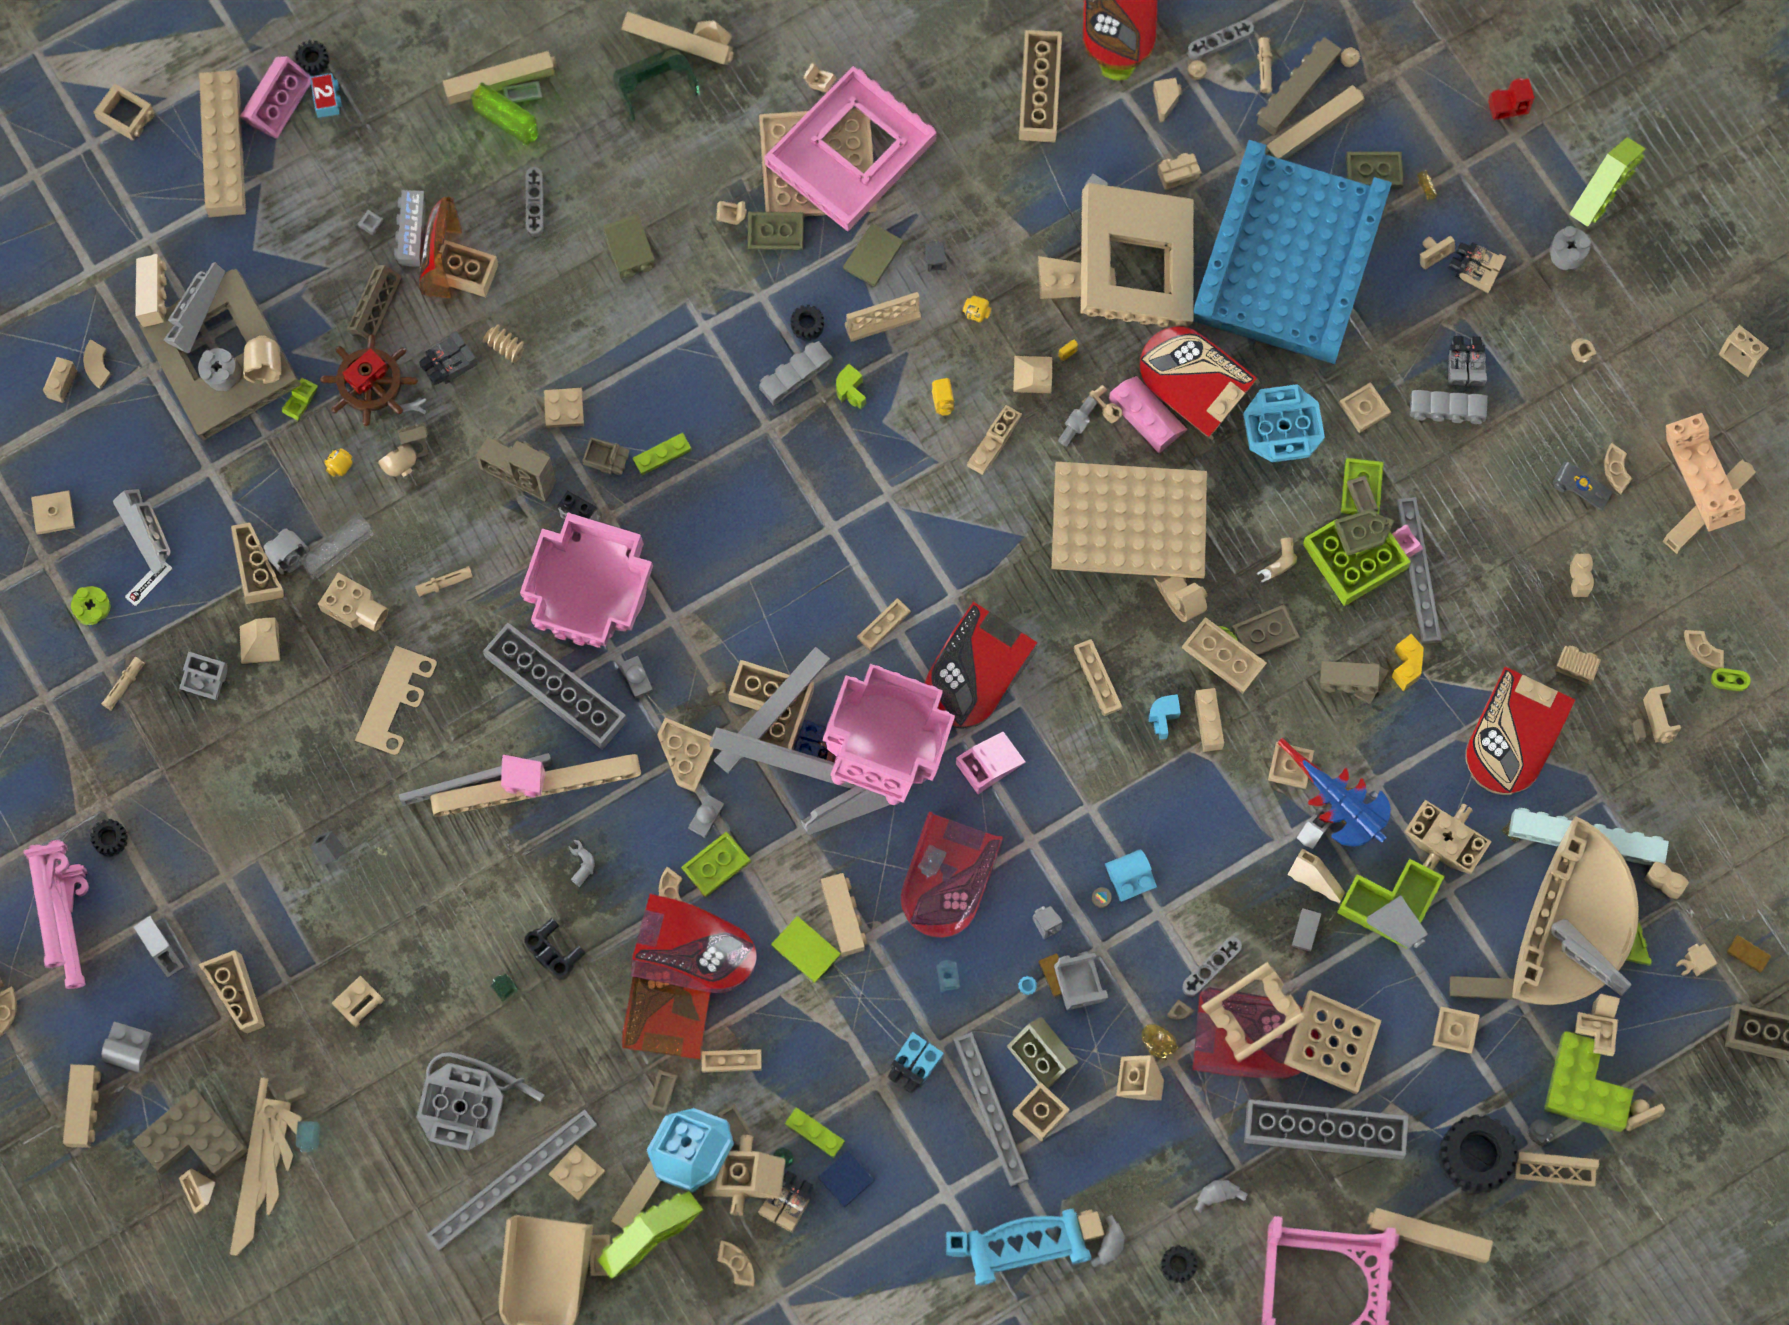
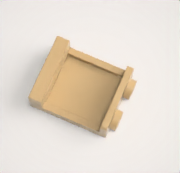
M1669 685L1651 688L1643 699L1655 743H1670L1681 730L1680 725L1672 727L1668 725L1662 704L1671 693Z

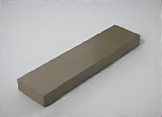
M1450 976L1449 997L1518 1000L1512 998L1514 979Z

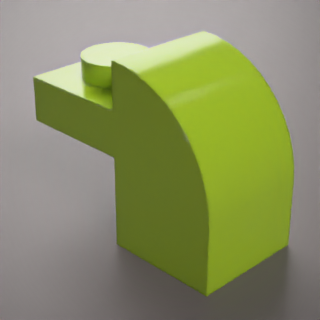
M850 364L837 376V396L841 402L848 398L851 405L862 409L866 405V397L856 388L863 382V375Z

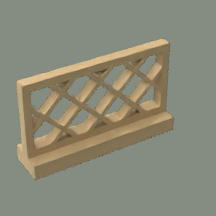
M918 292L846 314L847 322H845V328L850 341L852 342L921 320Z

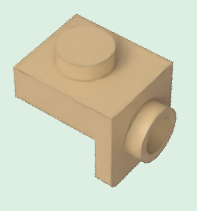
M813 63L804 75V79L810 88L826 93L836 80L834 74L819 70L816 64Z
M720 201L717 203V221L737 225L745 219L747 214L745 202L741 201L738 204Z

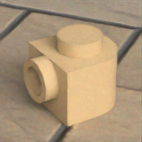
M1579 338L1572 343V353L1575 360L1579 362L1589 361L1592 359V355L1597 354L1593 344L1586 339Z

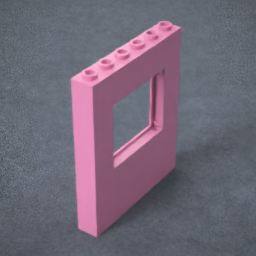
M852 66L765 156V165L846 231H849L936 141V131L931 125H926L919 115L911 113L904 103L896 101L890 92H885L881 89L875 80L871 81L864 71ZM854 106L896 139L864 174L821 140Z

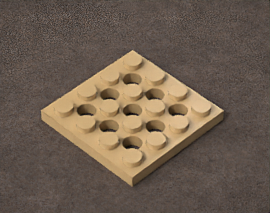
M1310 990L1307 993L1302 1008V1014L1305 1019L1296 1026L1284 1064L1357 1094L1381 1020ZM1318 1011L1324 1013V1015H1325V1021H1324V1022L1318 1020V1018H1317V1012H1318ZM1336 1019L1342 1021V1029H1338L1335 1026ZM1353 1027L1360 1029L1361 1035L1359 1037L1353 1034ZM1312 1029L1319 1032L1318 1040L1312 1038ZM1330 1037H1334L1337 1040L1336 1047H1332L1329 1044ZM1347 1045L1354 1047V1055L1347 1052ZM1306 1047L1313 1050L1312 1058L1306 1056ZM1324 1055H1328L1331 1058L1330 1065H1326L1323 1062ZM1341 1063H1346L1349 1066L1348 1073L1341 1070Z

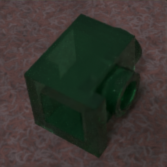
M507 973L503 976L500 974L494 978L493 984L490 986L502 1002L518 990Z

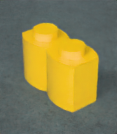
M950 379L934 380L932 382V395L936 413L942 416L949 415L954 410V397Z

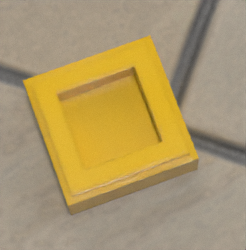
M1075 339L1059 349V358L1062 361H1065L1077 352L1078 343Z

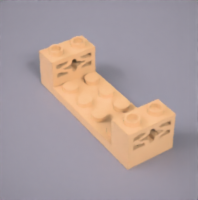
M1699 413L1666 425V441L1708 531L1710 532L1744 520L1745 503L1739 490H1733L1709 440V426L1703 414Z

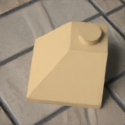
M1015 356L1013 392L1051 393L1052 357Z
M275 617L255 619L240 626L242 664L280 661L279 626Z
M1121 1057L1116 1096L1140 1100H1162L1164 1080L1154 1057Z

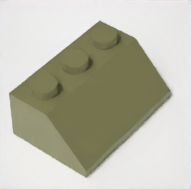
M1042 1017L1029 1023L1007 1045V1048L1037 1084L1041 1082L1047 1089L1068 1074L1079 1063Z

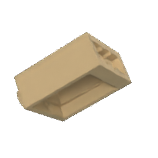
M114 83L95 109L94 114L98 121L134 141L137 136L141 135L145 124L153 118L154 110L150 103ZM122 97L143 108L129 127L109 116Z
M1739 325L1727 338L1719 355L1746 377H1749L1759 366L1769 348Z

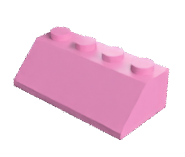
M276 57L240 117L253 128L278 138L311 84V76L289 57Z
M1137 376L1123 381L1110 392L1109 401L1121 408L1122 415L1158 453H1161L1187 431V428Z

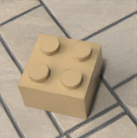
M1040 1082L1013 1110V1116L1042 1142L1069 1114L1070 1109Z

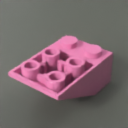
M1004 732L973 746L956 758V765L977 794H980L1026 763Z

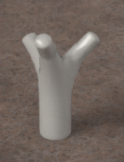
M419 398L414 402L399 405L403 412L416 410L423 414L426 413L420 407V405L426 402L425 398Z

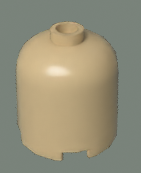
M257 336L249 340L244 347V378L252 383H255V380H263V384L279 380V375H281L279 345L275 340L266 336Z

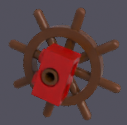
M373 334L368 336L367 348L357 350L350 355L341 346H337L336 352L344 359L339 366L337 376L323 375L320 378L322 383H337L342 397L332 407V412L337 413L348 404L357 410L363 411L364 426L370 425L371 411L383 409L388 405L397 414H402L403 409L394 401L400 391L401 384L415 385L418 383L416 377H401L396 363L406 354V348L401 347L390 356L382 350L375 349L376 338ZM388 368L391 369L393 377H384ZM345 383H349L354 389L348 392ZM379 384L392 385L388 392H386ZM372 390L380 396L379 399L372 400ZM364 391V401L355 398Z

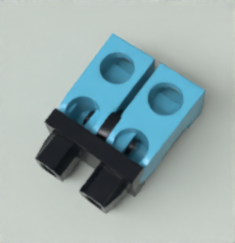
M912 1032L891 1064L892 1069L889 1072L888 1078L897 1083L903 1075L908 1079L903 1088L912 1094L918 1086L922 1087L931 1072L944 1057V1053L930 1043L927 1046V1041Z

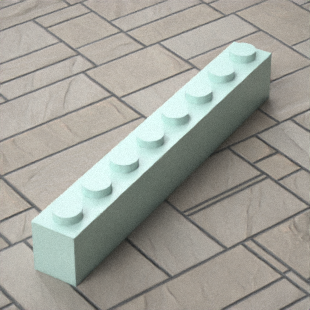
M1526 808L1514 810L1511 816L1508 836L1559 846L1572 822L1564 816L1551 817L1545 812H1529L1530 810ZM1602 824L1593 825L1615 845L1625 861L1652 866L1654 862L1665 864L1669 841L1663 840L1662 837L1652 836L1651 838L1644 836L1640 832H1633L1632 834L1625 832L1621 828L1608 829Z

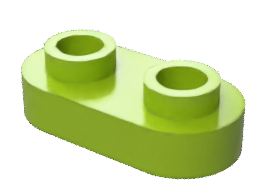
M1718 668L1711 675V683L1719 689L1744 691L1751 682L1750 676L1746 672ZM1717 677L1723 678V682H1719ZM1736 680H1741L1742 685L1737 684Z

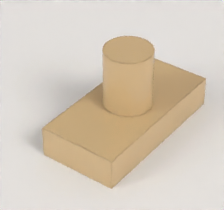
M1449 236L1437 244L1431 237L1426 238L1423 246L1427 250L1420 254V265L1425 270L1455 252V240Z

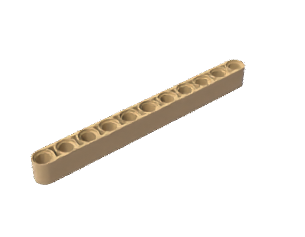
M626 755L546 771L541 796L638 777L641 775L638 755ZM501 781L436 793L430 796L433 816L436 817L532 798L525 796L523 792L517 791V794L505 792Z

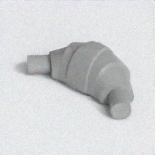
M1214 1180L1203 1187V1191L1197 1199L1199 1202L1195 1210L1202 1213L1206 1205L1210 1206L1211 1204L1224 1202L1235 1197L1244 1201L1248 1194L1240 1190L1239 1186L1231 1183L1229 1180Z
M1113 1215L1105 1218L1109 1227L1106 1229L1098 1257L1090 1260L1093 1267L1100 1264L1105 1265L1116 1260L1124 1249L1125 1235L1119 1223H1116Z

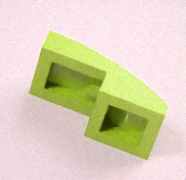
M304 378L300 379L301 385L292 390V396L282 408V413L296 420L301 418L318 389L316 384Z

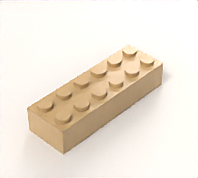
M1025 30L1019 140L1056 142L1062 32Z

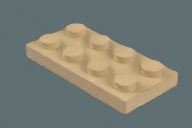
M1206 617L1182 646V649L1242 694L1267 664Z

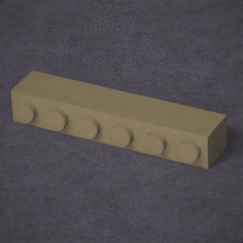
M1325 37L1320 42L1317 41L1312 47L1310 55L1306 54L1303 57L1300 67L1293 69L1290 79L1283 81L1280 85V91L1270 97L1266 108L1262 107L1259 110L1257 124L1275 136L1340 58L1342 49Z

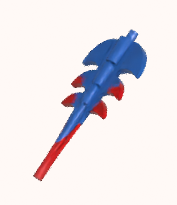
M1281 738L1277 744L1294 759L1320 790V793L1310 799L1308 804L1323 806L1331 803L1332 808L1325 814L1320 815L1319 820L1326 823L1346 821V826L1342 830L1331 835L1335 841L1347 846H1361L1375 837L1381 843L1387 839L1381 831L1389 821L1391 807L1383 791H1379L1377 798L1373 802L1364 804L1363 801L1367 790L1363 778L1360 779L1356 787L1346 790L1345 787L1349 780L1347 768H1344L1337 778L1332 779L1298 753L1286 740Z

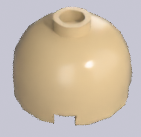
M409 442L404 443L398 449L391 451L379 460L378 464L390 476L402 475L405 477L412 472L411 468L416 462V454Z

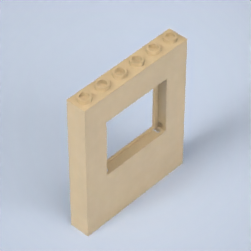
M1088 183L1082 190L1081 313L1092 317L1104 316L1107 319H1123L1125 322L1137 321L1141 324H1157L1160 327L1188 328L1193 323V199ZM1111 241L1164 249V293L1110 285Z

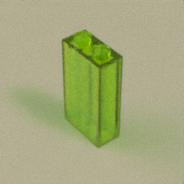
M481 82L471 94L474 111L528 146L531 141L534 142L538 136L535 116Z

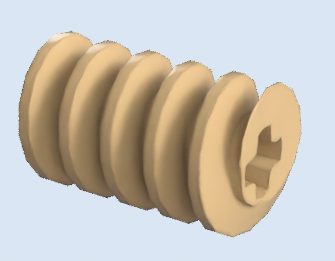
M499 324L492 327L485 334L483 343H487L489 347H493L495 351L505 355L506 359H511L512 363L517 362L523 353L524 342L521 341L517 344L518 337L511 340L512 333L505 336L506 329H502L499 332Z

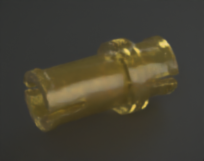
M1428 170L1419 172L1416 175L1419 179L1418 184L1422 186L1426 199L1430 200L1431 198L1432 200L1436 198L1438 194L1433 186L1432 176H1429Z

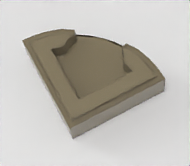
M1178 999L1167 1014V1017L1175 1020L1186 1019L1194 1013V1010Z

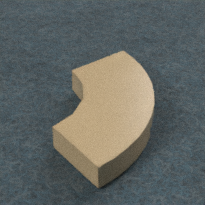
M90 339L84 352V367L91 382L101 390L111 376V373L104 366V356L107 350Z
M1611 443L1604 459L1605 474L1610 485L1619 494H1622L1632 480V477L1624 467V459L1627 453Z
M1684 631L1686 645L1696 660L1715 670L1724 668V650L1716 649L1710 645L1706 639L1705 631Z
M668 867L664 870L660 879L659 896L682 901L679 896V886L683 878Z
M12 986L0 992V1037L12 1025L17 1011V999Z
M721 1241L718 1261L726 1264L732 1270L734 1284L754 1287L755 1275L748 1257L737 1246Z

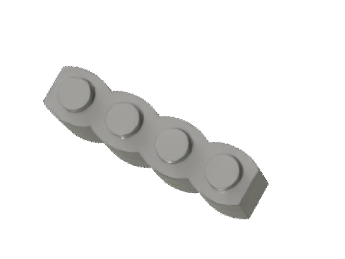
M819 341L811 342L805 347L804 352L793 355L789 363L778 366L774 374L763 377L759 388L774 406L804 383L811 380L817 373L826 369L833 362L832 356Z
M1413 390L1410 396V417H1414L1416 420L1431 418L1437 422L1449 419L1454 423H1461L1466 420L1471 421L1472 424H1481L1487 418L1488 396Z

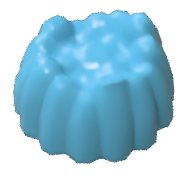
M1023 977L1018 983V988L1023 994L1029 995L1036 991L1037 982L1033 977Z

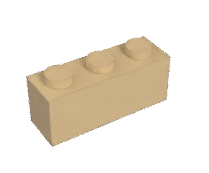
M1215 688L1196 690L1194 698L1203 752L1222 750L1224 738Z

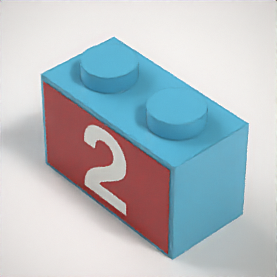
M332 73L310 77L318 118L340 114L339 107H342L340 96L336 94V91L339 90L338 80H334Z

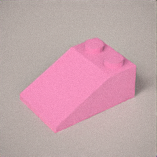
M503 755L501 785L505 792L517 794V791L523 792L525 796L535 798L536 795L541 796L546 775L542 762Z

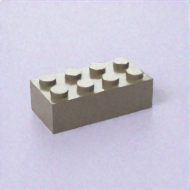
M1736 1004L1731 1009L1725 1047L1789 1061V1016Z

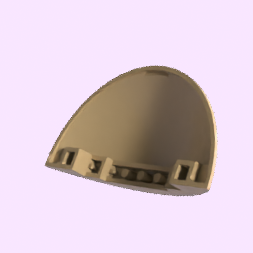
M1576 816L1563 836L1546 872L1522 940L1515 971L1512 998L1523 1002L1541 1005L1564 1004L1584 998L1605 985L1604 982L1562 952V942L1551 935V928L1554 923L1567 919L1618 971L1627 959L1636 936L1638 899L1631 872L1615 845L1596 827Z

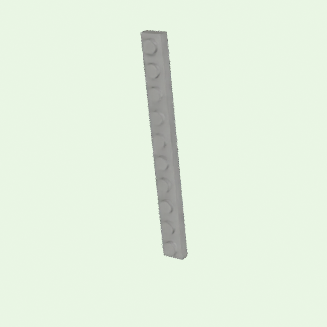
M584 1109L427 1234L428 1238L441 1251L597 1127V1124Z

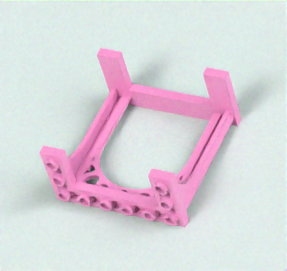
M1274 1217L1268 1226L1262 1325H1275V1319H1272L1277 1245L1337 1251L1352 1258L1365 1274L1369 1295L1365 1310L1351 1325H1361L1362 1321H1368L1371 1325H1389V1320H1386V1312L1390 1310V1300H1387V1292L1391 1291V1280H1388V1272H1392L1393 1263L1392 1260H1389V1254L1398 1246L1399 1234H1395L1396 1228H1387L1383 1234L1357 1235L1282 1227V1217ZM1362 1251H1366L1361 1258L1356 1256V1252L1362 1253ZM1373 1255L1377 1257L1376 1265L1370 1268L1366 1267L1364 1264L1365 1259ZM1378 1269V1271L1375 1273V1277L1377 1276V1278L1372 1279L1371 1272ZM1372 1292H1375V1293L1377 1294V1296H1376V1297H1372V1296H1371V1293H1372ZM1370 1310H1373L1375 1312L1372 1314L1375 1321L1372 1318L1368 1317V1312Z

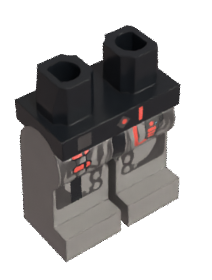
M1454 336L1449 348L1448 385L1465 386L1467 382V386H1484L1487 381V374L1485 370V345H1482L1481 337L1473 336L1470 338V345H1465L1462 336Z
M568 490L558 504L560 517L566 519L567 513H571L597 522L601 520V517L597 515L596 506Z

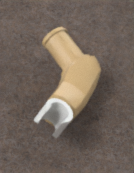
M1293 538L1281 539L1282 556L1276 562L1257 573V575L1261 573L1264 575V579L1261 582L1286 572L1297 562V556L1293 551Z

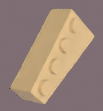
M1038 256L1041 299L1081 296V263ZM1110 268V285L1116 286L1115 268Z
M251 523L231 526L245 603L250 604L284 598L281 584H279Z
M233 950L198 964L208 977L207 979L215 988L220 999L224 1002L240 1030L250 1033L265 1027L241 953Z

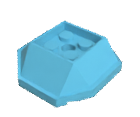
M1298 384L1260 389L1243 414L1249 449L1270 462L1309 458L1325 439L1319 402L1303 391ZM1286 425L1288 429L1282 430L1279 426Z
M692 1108L666 1115L653 1137L647 1152L656 1177L660 1181L692 1193L699 1189L700 1186L716 1178L734 1143L727 1120Z

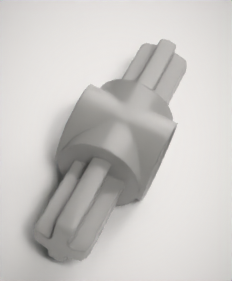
M1088 396L1080 409H1074L1065 422L1067 427L1058 439L1060 444L1068 446L1075 434H1081L1090 421L1088 415L1097 404L1094 398Z

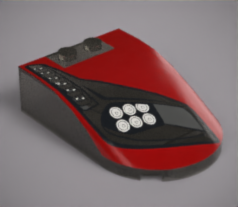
M973 601L927 674L925 684L943 690L937 709L955 715L952 724L953 728L964 729L966 727H976L984 723L996 711L1037 652L1038 642Z

